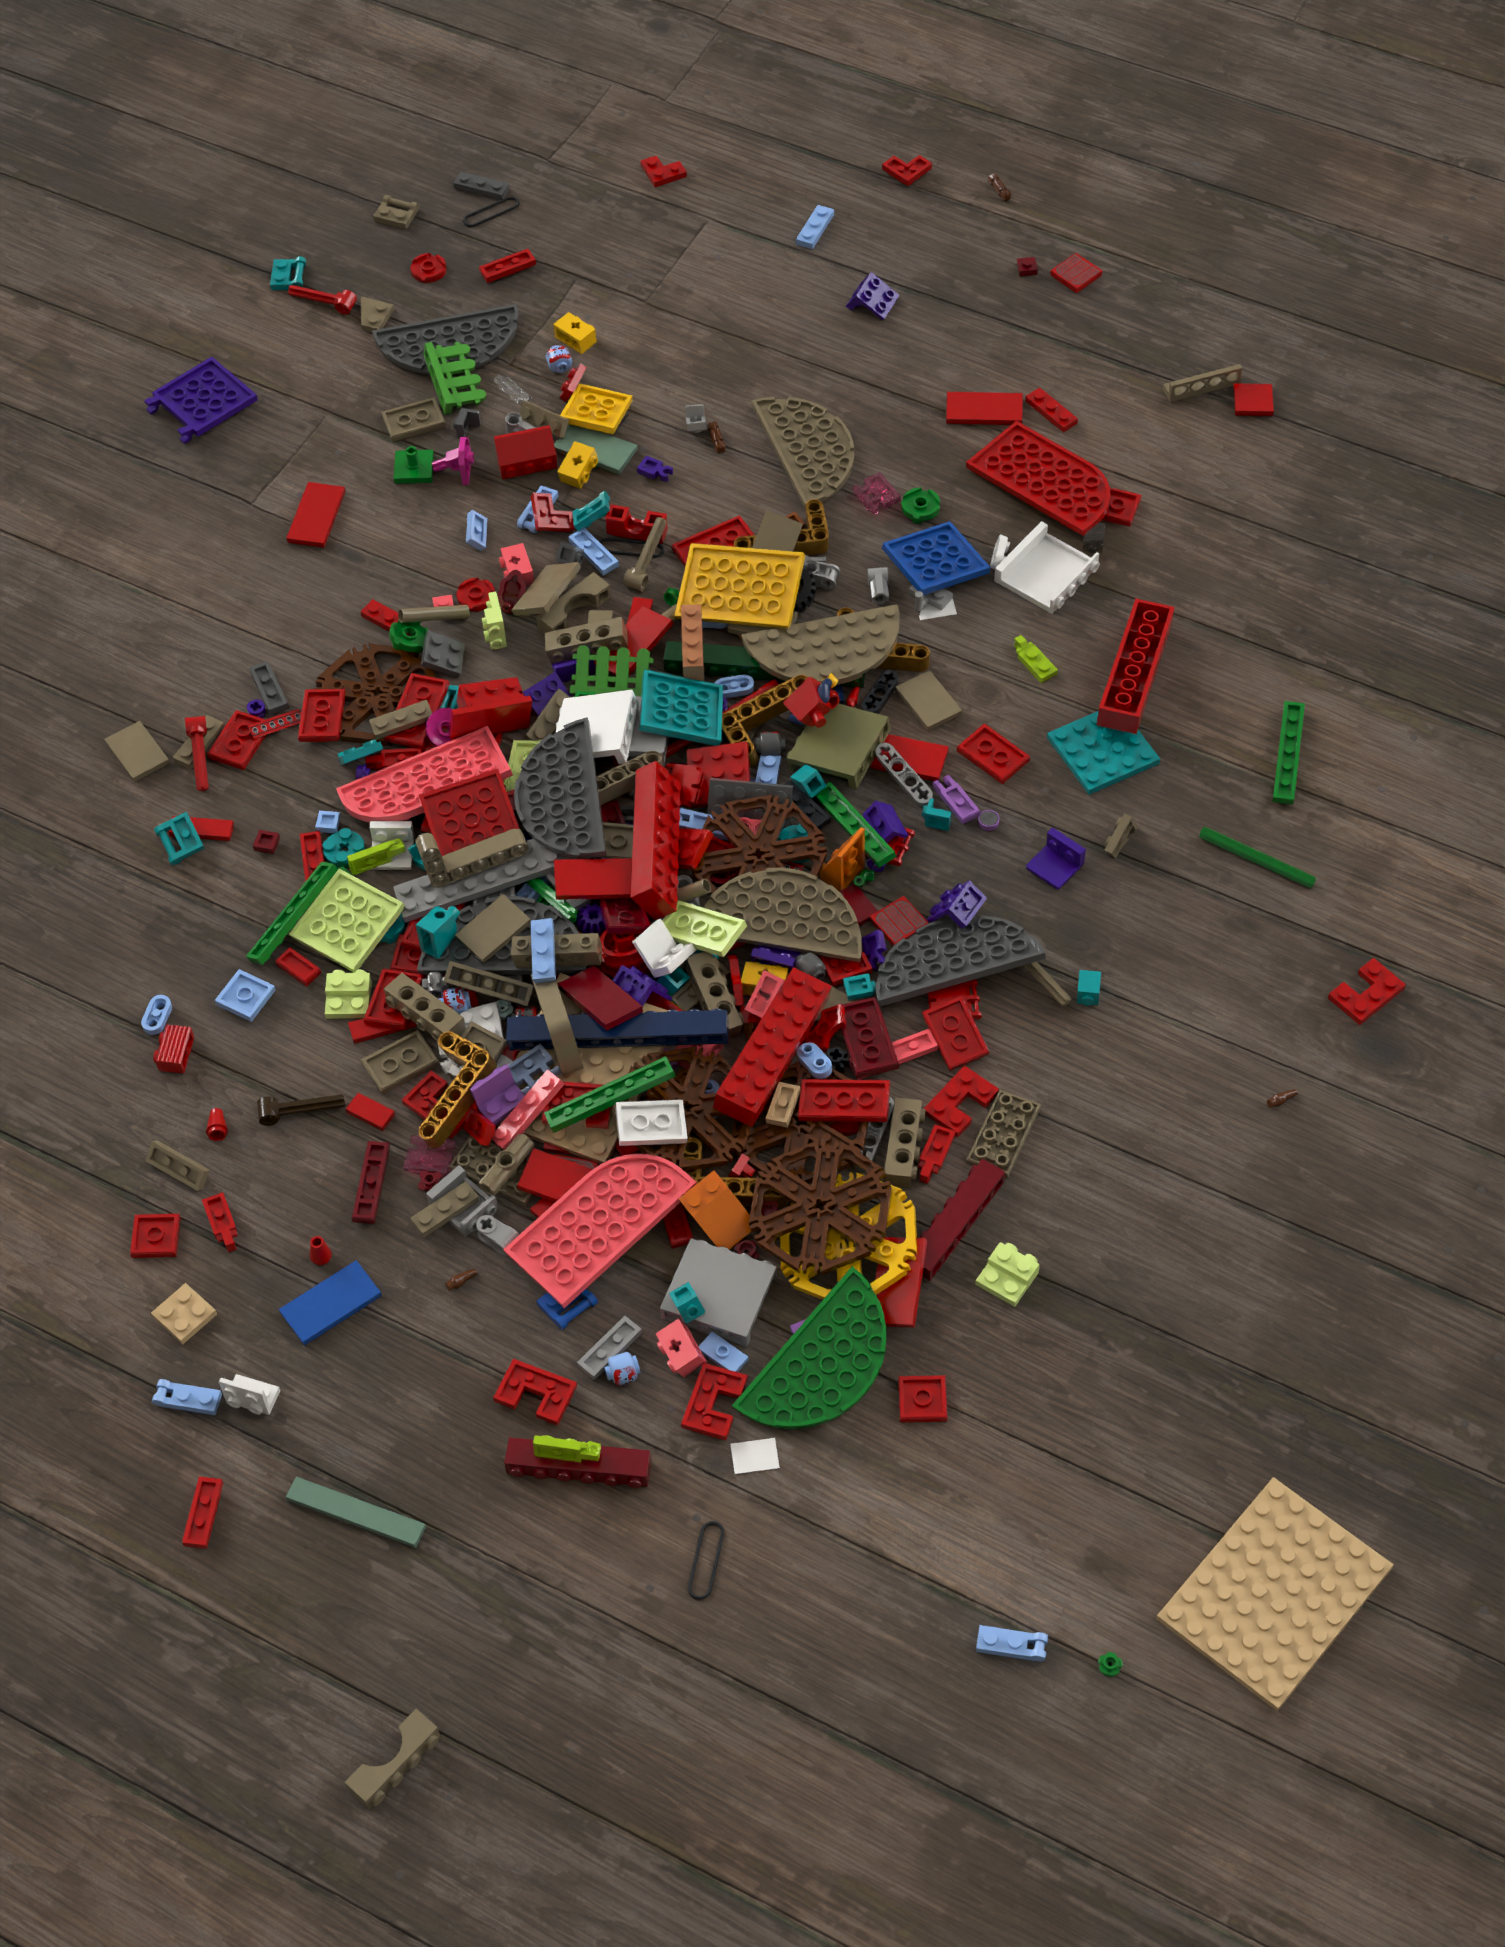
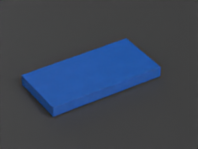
M356 1260L281 1307L279 1312L302 1344L306 1345L382 1295Z

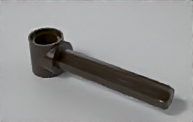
M342 1094L278 1103V1100L269 1096L262 1097L257 1101L259 1123L264 1126L276 1124L280 1120V1116L345 1106Z

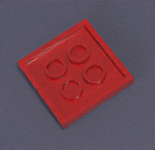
M747 741L687 749V765L698 766L702 769L701 771L705 772L702 787H696L698 790H701L697 804H692L690 809L708 806L710 778L750 781L749 745Z

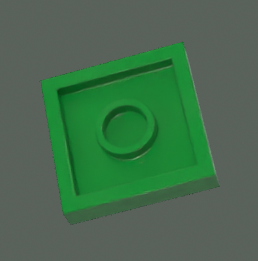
M409 446L406 450L395 451L394 484L432 483L433 449L417 450L416 447Z

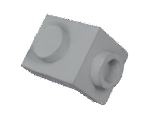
M686 405L687 431L698 433L705 430L704 405Z

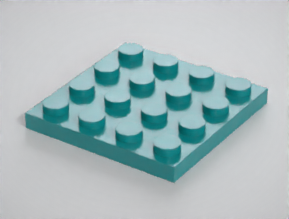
M644 669L642 675L639 731L708 745H720L723 685Z
M1098 711L1047 733V739L1088 795L1160 764L1159 756L1139 730L1137 734L1098 726L1096 725Z

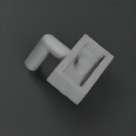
M913 585L909 588V594L915 597L916 611H921L926 604L942 611L953 598V593L946 589L923 595Z

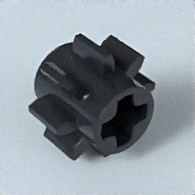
M839 1046L832 1049L827 1048L828 1054L826 1056L830 1059L832 1068L839 1073H844V1066H849L847 1051L843 1052Z

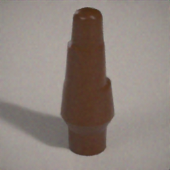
M1296 1089L1275 1094L1267 1100V1104L1270 1108L1280 1106L1286 1100L1297 1095L1298 1092Z
M467 1270L453 1276L445 1283L446 1288L449 1291L459 1288L465 1281L475 1276L477 1270Z

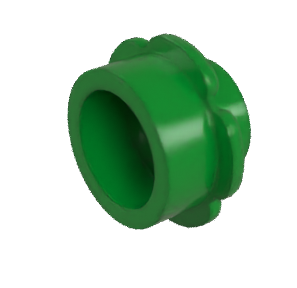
M668 588L667 592L664 593L665 602L669 606H674L678 602L680 591L676 588Z
M1112 1652L1101 1655L1098 1659L1099 1670L1107 1677L1119 1674L1123 1666L1121 1658H1118Z

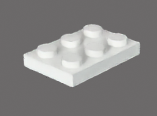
M497 1002L470 1008L468 1011L460 1014L464 1017L466 1028L472 1021L504 1038ZM439 1047V1053L441 1058H448L444 1051Z
M683 1100L616 1102L615 1111L619 1146L687 1143Z

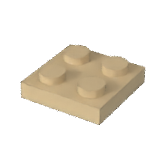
M185 1283L152 1311L151 1315L183 1345L217 1315V1312Z

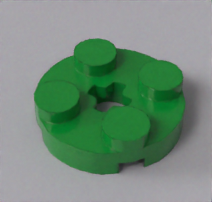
M913 488L904 494L901 510L913 523L920 524L922 521H928L939 514L940 499L933 490L928 489V491H925L922 488Z
M398 619V622L391 624L389 639L396 650L421 653L423 652L425 634L428 628L421 626V622L400 623Z

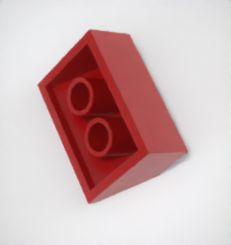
M550 425L494 436L497 464L502 479L558 468Z

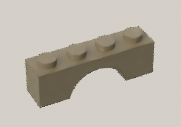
M594 572L588 577L583 578L580 583L570 588L567 593L561 596L551 606L547 614L536 615L538 629L545 634L546 632L568 628L567 616L572 610L583 606L598 608L611 598L610 584Z
M415 1709L398 1726L402 1735V1745L399 1753L392 1761L382 1766L362 1764L345 1781L347 1790L368 1810L373 1806L379 1805L384 1800L385 1793L391 1787H396L402 1781L406 1771L409 1768L413 1769L421 1760V1756L427 1750L433 1749L439 1741L438 1727L418 1709Z

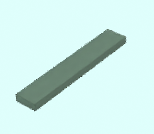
M297 1476L286 1495L287 1501L414 1548L417 1547L426 1529L424 1523Z

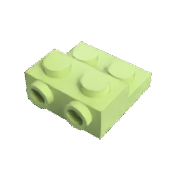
M491 592L488 593L490 601L486 602L487 609H484L485 617L482 618L484 630L487 629L484 631L486 643L490 642L491 650L507 647L497 593Z
M361 969L355 970L354 973H345L342 970H334L332 973H327L325 987L326 1019L365 1017L371 999L372 980L370 973Z
M1000 1242L988 1258V1264L976 1279L975 1285L1015 1307L1038 1275L1040 1264L1037 1263L1038 1261L1033 1255L1026 1254L1024 1256L1018 1252L1017 1247L1013 1244L1006 1243L1005 1245Z

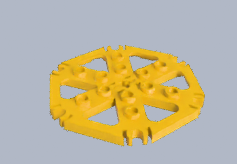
M856 1172L857 1178L864 1176ZM849 1173L850 1177L847 1181H843L841 1174H838L836 1187L855 1180L853 1173ZM892 1186L887 1227L904 1218L906 1240L901 1244L883 1239L882 1243L877 1240L871 1242L875 1245L876 1251H871L872 1255L865 1257V1259L889 1267V1271L870 1283L876 1295L907 1275L906 1271H910L911 1268L909 1264L905 1263L906 1260H916L913 1254H917L915 1206L911 1200L902 1203L903 1200L907 1199V1195L902 1189ZM881 1203L861 1216L859 1214V1204L847 1210L873 1226L878 1222ZM805 1227L797 1229L793 1232H797L799 1234L804 1235ZM829 1228L825 1256L829 1260L837 1259L853 1252L856 1249V1245L850 1241L848 1248L845 1242L846 1238ZM793 1232L780 1236V1249L789 1255L790 1235ZM861 1259L838 1268L837 1282L841 1280L852 1266L862 1274ZM781 1261V1270L784 1276L787 1278L790 1275H794L793 1278L789 1279L794 1289L821 1300L832 1290L809 1282V1279L815 1276V1267H809L807 1273L803 1274L802 1265L800 1273H798Z

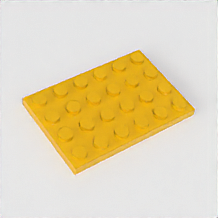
M691 543L674 616L676 619H681V605L701 604L702 621L787 629L792 621L805 554L804 552Z

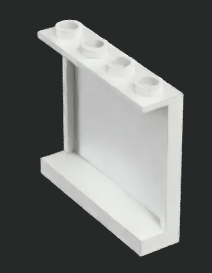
M1041 521L995 568L994 581L1053 614L1057 608L1060 609L1069 596L1074 595L1076 589L1086 582L1092 572L1095 573L1100 565L1098 562L1099 553L1096 552L1092 557H1089L1048 534V525Z
M633 690L565 698L559 710L560 717L556 723V732L564 729L563 726L568 723L588 717L594 758L615 755L618 764H623L627 762L639 703Z

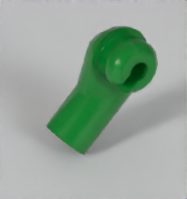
M863 869L854 878L855 885L863 887L867 881L872 882L875 875L874 871Z

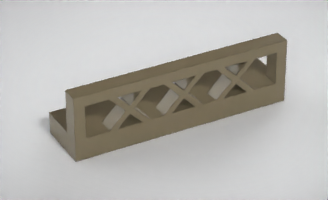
M1238 364L1166 383L1163 385V391L1169 401L1174 402L1234 386V383L1240 384L1242 366Z

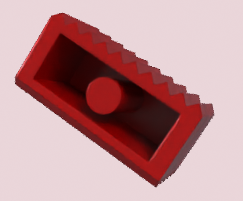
M166 1025L164 1032H161L159 1035V1050H155L153 1061L156 1063L158 1071L185 1073L194 1041L191 1027Z

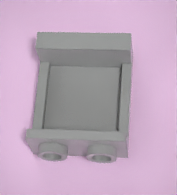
M458 1165L429 1190L426 1196L430 1205L466 1181L479 1196L480 1201L449 1221L453 1227L466 1237L470 1232L477 1230L476 1222L481 1216H493L495 1214L498 1204L494 1195L489 1197L466 1177L465 1170Z

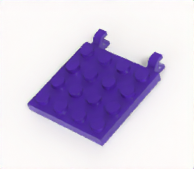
M210 357L153 391V397L147 398L144 402L149 406L146 408L149 414H154L158 410L159 405H162L185 425V427L178 429V433L182 435L180 441L186 444L191 440L193 434L197 437L258 399L251 389L216 359Z

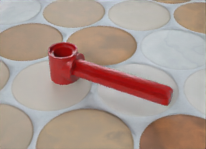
M290 285L288 294L292 296L332 304L343 315H348L357 301V296L349 290H344L342 293L338 292L336 295Z
M205 716L186 717V735L191 738L196 789L203 792L209 788L203 738L207 734Z

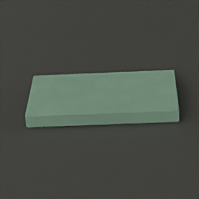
M569 424L565 437H559L554 443L555 451L563 455H567L574 441L593 447L598 457L596 467L619 475L638 450L636 444L596 430Z

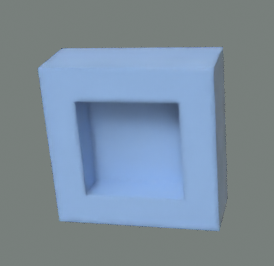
M319 811L315 826L316 831L336 833L341 818L340 812Z

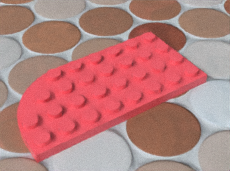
M486 726L338 787L336 790L346 811L359 820L365 822L407 821L411 817L424 813L419 794L495 769H499L502 780L513 776L489 727Z
M630 1154L610 1159L586 1174L503 1250L511 1260L565 1308L680 1203L679 1198L694 1187L697 1182L676 1164L658 1156Z

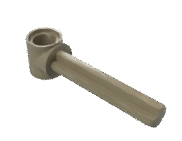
M656 518L635 568L628 569L624 575V586L641 592L646 589L649 580L646 570L667 524L665 519Z
M1037 961L1019 966L1020 968L1025 967L1061 1006L1066 1007L1071 1002V997Z

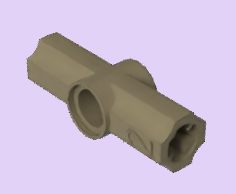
M518 1134L506 1150L497 1154L496 1162L480 1180L479 1187L486 1194L495 1196L506 1181L517 1174L518 1166L534 1148V1142L528 1136Z

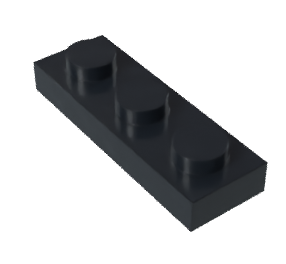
M792 780L784 784L793 786L792 801L819 830L831 823V817Z

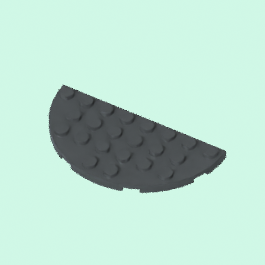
M517 304L373 330L372 333L375 343L382 354L394 364L409 371L430 375L423 355L425 343L429 342L433 343L434 349H436V345H441V347L454 346L455 342L467 344L470 347V353L468 356H465V359L474 360L476 369L492 361L511 343L518 327ZM459 358L447 359L446 361H459Z
M588 717L564 725V729L553 735L550 733L532 749L521 766L522 770L519 778L516 779L514 790L516 810L521 823L529 835L540 845L555 853L579 858L607 856L590 722Z
M506 896L531 921L552 918L554 921V935L579 934L573 923L551 905H544L532 898ZM499 897L486 899L484 903L473 907L469 905L461 909L460 915L455 920L457 931L459 932ZM531 924L517 936H531ZM455 936L439 959L422 951L417 972L424 975L432 972L446 975L449 961L497 975L532 974V967H515L511 957L512 940L483 964ZM586 965L555 967L556 974H577L588 969Z
M981 915L980 918H972L963 929L950 917L940 919L916 929L915 934L907 939L902 938L887 953L884 963H881L878 970L879 975L876 982L877 1000L881 1007L1046 959V954L1034 936L1031 937L1024 932L1023 927L1005 919Z

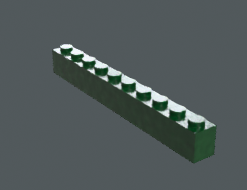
M667 641L664 654L665 672L683 674L682 642ZM703 644L705 676L731 677L749 675L753 680L771 681L775 679L776 681L786 682L762 669L760 664L753 657H750L745 647ZM866 672L856 680L839 685L851 688L858 686L859 688H864Z

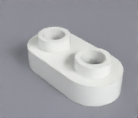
M999 535L994 547L990 568L995 569L1006 558L1004 553H1007L1010 542L1007 541L1008 537Z

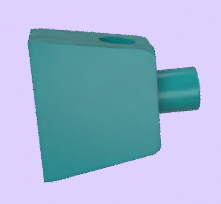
M436 906L416 924L421 951L437 959L440 958L458 932L455 920L460 915V911L456 907L450 906L446 910Z

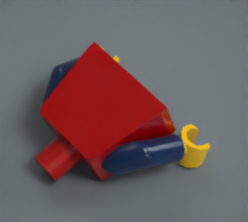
M830 673L828 678H823L822 682L809 676L783 702L791 711L788 715L789 722L800 726L806 724L810 727L814 725L818 728L823 727L826 724L824 716L831 710L829 702L830 689L836 686L838 679L832 673Z

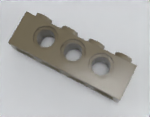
M617 617L546 632L545 651L550 662L556 663L573 659V654H577V649L581 645L589 648L590 655L597 654V650L601 646L607 647L609 651L618 650L621 647L628 648L627 628L623 618Z
M598 933L554 935L555 967L601 965L602 944ZM512 936L511 957L516 968L532 967L531 936Z
M708 952L689 956L685 960L684 969L690 976L689 980L702 1010L708 1011L716 1008L727 1010L729 1019L728 1037L740 1034L744 1019L741 1012L736 1010L735 998L732 993L729 994L727 980L719 971L717 958ZM703 974H708L712 978H705ZM710 993H717L720 996L714 997Z
M449 961L444 978V983L462 987L466 990L528 1007L534 986Z
M401 973L384 988L386 1003L391 1008L399 1010L406 1019L414 1021L422 1031L426 1030L437 1042L440 1035L444 1032L450 1031L459 1036L465 1032L466 1026L463 1016L405 974Z
M895 1097L884 1170L887 1177L884 1179V1182L890 1181L892 1186L911 1188L912 1180H916L917 1167L914 1166V1161H919L920 1147H917V1141L921 1142L923 1128H919L920 1122L924 1123L926 1109H922V1100Z

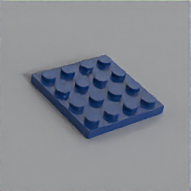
M950 521L884 542L882 545V550L915 589L921 591L923 595L990 573V566Z

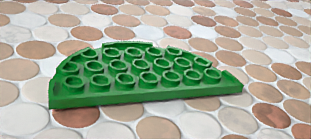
M852 1266L734 1402L732 1405L734 1410L752 1421L766 1426L801 1429L817 1426L841 1416L866 1395L882 1367L887 1338L885 1318L880 1301L869 1282L858 1270Z

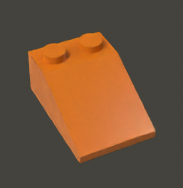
M861 827L839 849L833 852L828 863L823 864L819 873L821 881L841 891L847 888L865 867L864 828Z
M714 1170L679 1198L680 1203L716 1247H726L730 1250L751 1233L749 1213Z

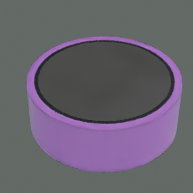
M992 810L981 812L978 817L979 827L985 831L995 830L999 825V815Z

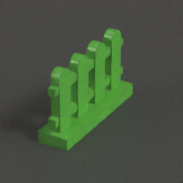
M429 342L425 343L423 355L444 415L451 414L453 406H456L457 409L462 408V405L475 403L476 406L480 405V402L486 398L484 390H476L475 388L480 385V376L470 374V371L475 369V361L465 359V356H468L470 353V347L467 344L455 342L454 346L441 347V345H436V349H434L433 343ZM459 358V361H446L447 359ZM458 373H464V374H465V376H459V377H453V378H452V374H458ZM459 389H470V391L457 393Z
M581 645L577 649V654H573V659H577L576 675H572V680H576L575 685H570V693L575 694L576 691H587L603 694L633 690L635 696L641 697L642 675L644 669L649 670V663H653L654 658H650V652L645 648L637 652V657H630V651L625 647L618 649L617 656H610V651L605 646L598 648L597 655H590L589 648ZM589 660H597L596 676H589ZM609 661H617L616 677H609ZM629 662H637L636 678H629ZM588 681H596L595 686H588ZM608 682H616L615 687H608ZM628 683H636V687L628 688Z

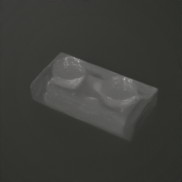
M501 375L495 377L494 382L499 385V389L502 392L511 396L510 399L518 404L523 401L530 402L532 397L509 377Z

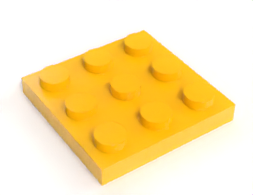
M579 383L562 411L561 416L569 419V425L614 434L632 403V395Z

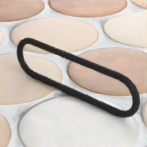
M516 197L501 199L466 215L463 218V223L469 227L477 226L515 209L519 205V200ZM513 199L517 202L513 207L477 223L468 224L466 222L468 217L506 200Z
M604 538L599 541L600 543L604 541H618L639 544L646 543V541L618 538ZM658 543V546L662 548V551L652 557H659L664 553L665 548L661 543ZM608 550L612 554L641 555V553Z
M716 1521L705 1523L700 1531L688 1583V1592L695 1599H704L712 1591L724 1538V1528ZM709 1525H716L720 1528L721 1535L707 1593L698 1596L692 1592L691 1586L704 1530Z

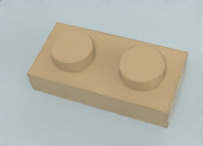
M782 1082L778 1083L765 1118L766 1123L788 1128L800 1095V1086Z

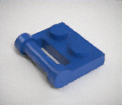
M585 1289L565 1308L548 1293L544 1294L536 1302L537 1306L560 1330H563L568 1326L567 1323L588 1307L595 1306L598 1300L593 1293ZM581 1297L584 1299L563 1316L559 1315Z

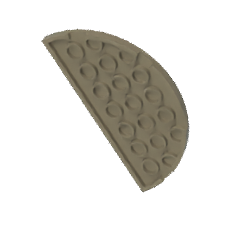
M766 397L752 400V407L805 510L806 503L809 500L817 499L823 503L836 494L848 480L854 465L853 439L842 420L830 414L827 408L800 398L788 397L787 400Z
M897 604L793 624L787 629L772 628L742 634L741 637L750 657H753L762 669L779 679L788 681L795 676L806 675L822 682L823 678H828L830 673H832L838 679L836 685L862 677V674L870 669H876L889 656L897 642L900 627L899 609Z
M766 868L765 871L747 872L719 887L703 907L745 920L747 927L736 942L801 953H815L819 956L854 962L861 961L862 939L858 920L853 909L838 890L810 873L789 868Z

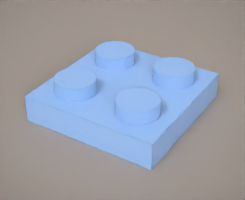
M239 969L215 999V1003L217 1006L252 1022L276 989L274 985Z

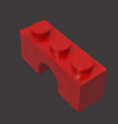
M610 504V511L607 512L605 518L606 531L608 535L647 541L656 518L660 517L667 521V514L648 511L645 519L639 520L630 514L629 507ZM666 524L658 543L663 544L668 531V524Z

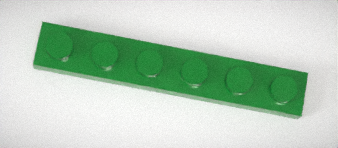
M1284 701L1272 802L1294 804L1305 703Z
M831 782L827 783V786L814 796L850 837L861 827L865 829V853L878 868L896 858L895 851Z
M321 862L246 955L250 962L263 965L264 962L269 960L272 952L283 942L284 937L295 927L299 918L305 914L311 903L318 897L337 872L338 868L334 864Z
M665 1056L544 1112L552 1132L555 1133L615 1105L616 1102L629 1099L676 1076Z

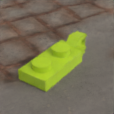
M1021 635L1014 638V647L1016 648L1018 659L1040 683L1058 674V669L1032 642L1027 643V640Z
M401 838L356 852L347 856L352 875H357L392 862L393 857L406 852Z
M535 1435L533 1440L534 1455L537 1457L581 1462L582 1459L599 1461L601 1444L592 1441L587 1443L570 1438L558 1439L549 1435Z

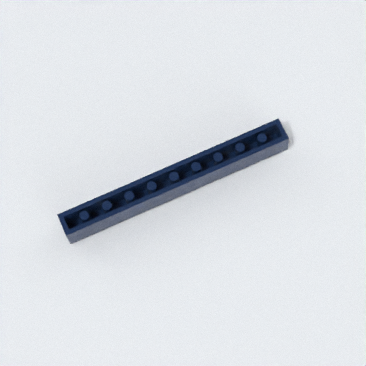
M717 1008L708 1011L697 1009L689 1011L669 1010L667 1012L646 1011L607 1031L587 1013H581L580 1015L567 1014L577 1048L728 1044L729 1019L727 1010ZM543 1014L528 1017L516 1015L515 1017L507 1018L506 1041L510 1051L531 1050L540 1043L545 1050L554 1049Z

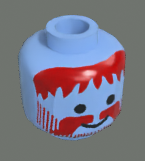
M555 345L546 353V360L551 371L563 373L570 369L572 359L566 347Z
M462 987L446 989L442 993L443 998H439V1000L458 1014L471 1008L469 993Z
M629 1352L609 1357L608 1366L604 1367L608 1381L613 1379L617 1386L636 1381L637 1374L640 1373L636 1356H632Z

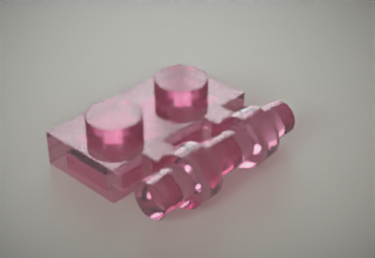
M881 472L864 479L863 487L856 484L852 488L857 499L862 500L864 507L873 514L879 512L877 507L879 504L885 509L901 501L899 493ZM871 493L874 497L869 498L868 494Z
M411 1135L410 1143L417 1144L418 1147L417 1149L408 1147L403 1165L404 1171L421 1173L422 1171H428V1173L440 1172L442 1177H446L449 1174V1165L452 1163L453 1157L452 1154L445 1152L446 1149L454 1150L456 1141L447 1139L441 1147L437 1148L436 1152L426 1150L428 1145L420 1136Z

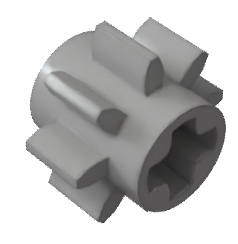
M439 972L429 973L427 979H422V987L436 998L442 997L443 991L449 989V985L444 983L445 977Z

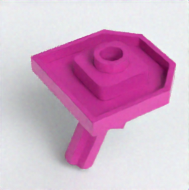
M460 437L459 448L446 452L445 458L432 462L433 470L437 472L450 467L452 471H460L463 485H469L471 464L474 463V452H471L469 438Z

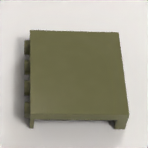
M838 704L824 716L826 724L823 727L818 728L815 725L810 727L805 724L802 734L796 739L795 746L787 754V762L791 772L794 771L797 765L803 767L806 764L817 771L848 779L849 788L857 790L876 757L877 746L884 743L890 732L889 718L884 715Z

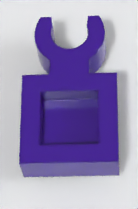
M645 456L637 467V474L653 480L658 476L662 481L668 482L667 474L673 475V468L663 466L662 461Z
M878 929L861 938L863 951L874 970H877L878 961L880 964L884 963L885 957L882 956V952L887 950L884 934Z

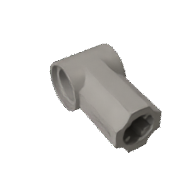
M512 412L505 417L506 434L537 428L523 421L519 413Z
M887 567L868 568L867 578L868 586L871 589L872 602L877 605H884L885 602L889 601Z

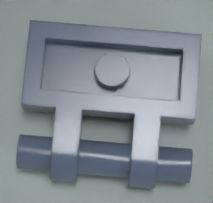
M541 1043L508 1065L515 1084L518 1087L523 1083L527 1084L521 1090L524 1095L540 1079L538 1078L535 1081L532 1079L539 1072L544 1074L548 1069L556 1077L562 1073L558 1066L552 1070L549 1069L548 1066L553 1064L554 1061Z

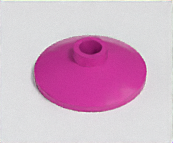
M451 708L438 709L427 720V735L436 746L451 741L449 737ZM442 726L448 728V733L442 731Z

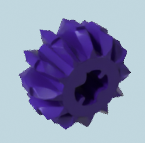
M587 903L586 909L580 908L576 918L577 929L582 934L598 933L600 937L606 930V926L598 904L595 903L594 906H590Z

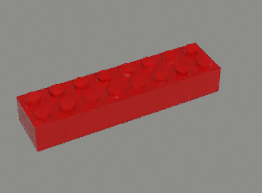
M1135 599L1099 706L1096 725L1137 734L1172 626L1175 607Z
M657 761L636 770L631 898L655 920L677 911L681 805L680 782L669 774L667 769L662 767Z
M794 967L792 968L718 1089L713 1104L714 1109L750 1127L754 1126L795 1057L798 1048L804 1042L828 1002L832 988L831 985Z

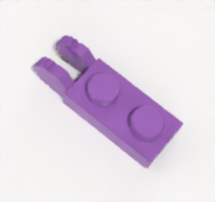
M946 775L943 778L944 783L948 787L946 789L938 780L932 783L934 790L962 825L979 817L980 810L961 786L955 783L951 776Z

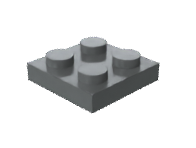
M428 630L424 639L421 666L459 678L462 670L465 643Z

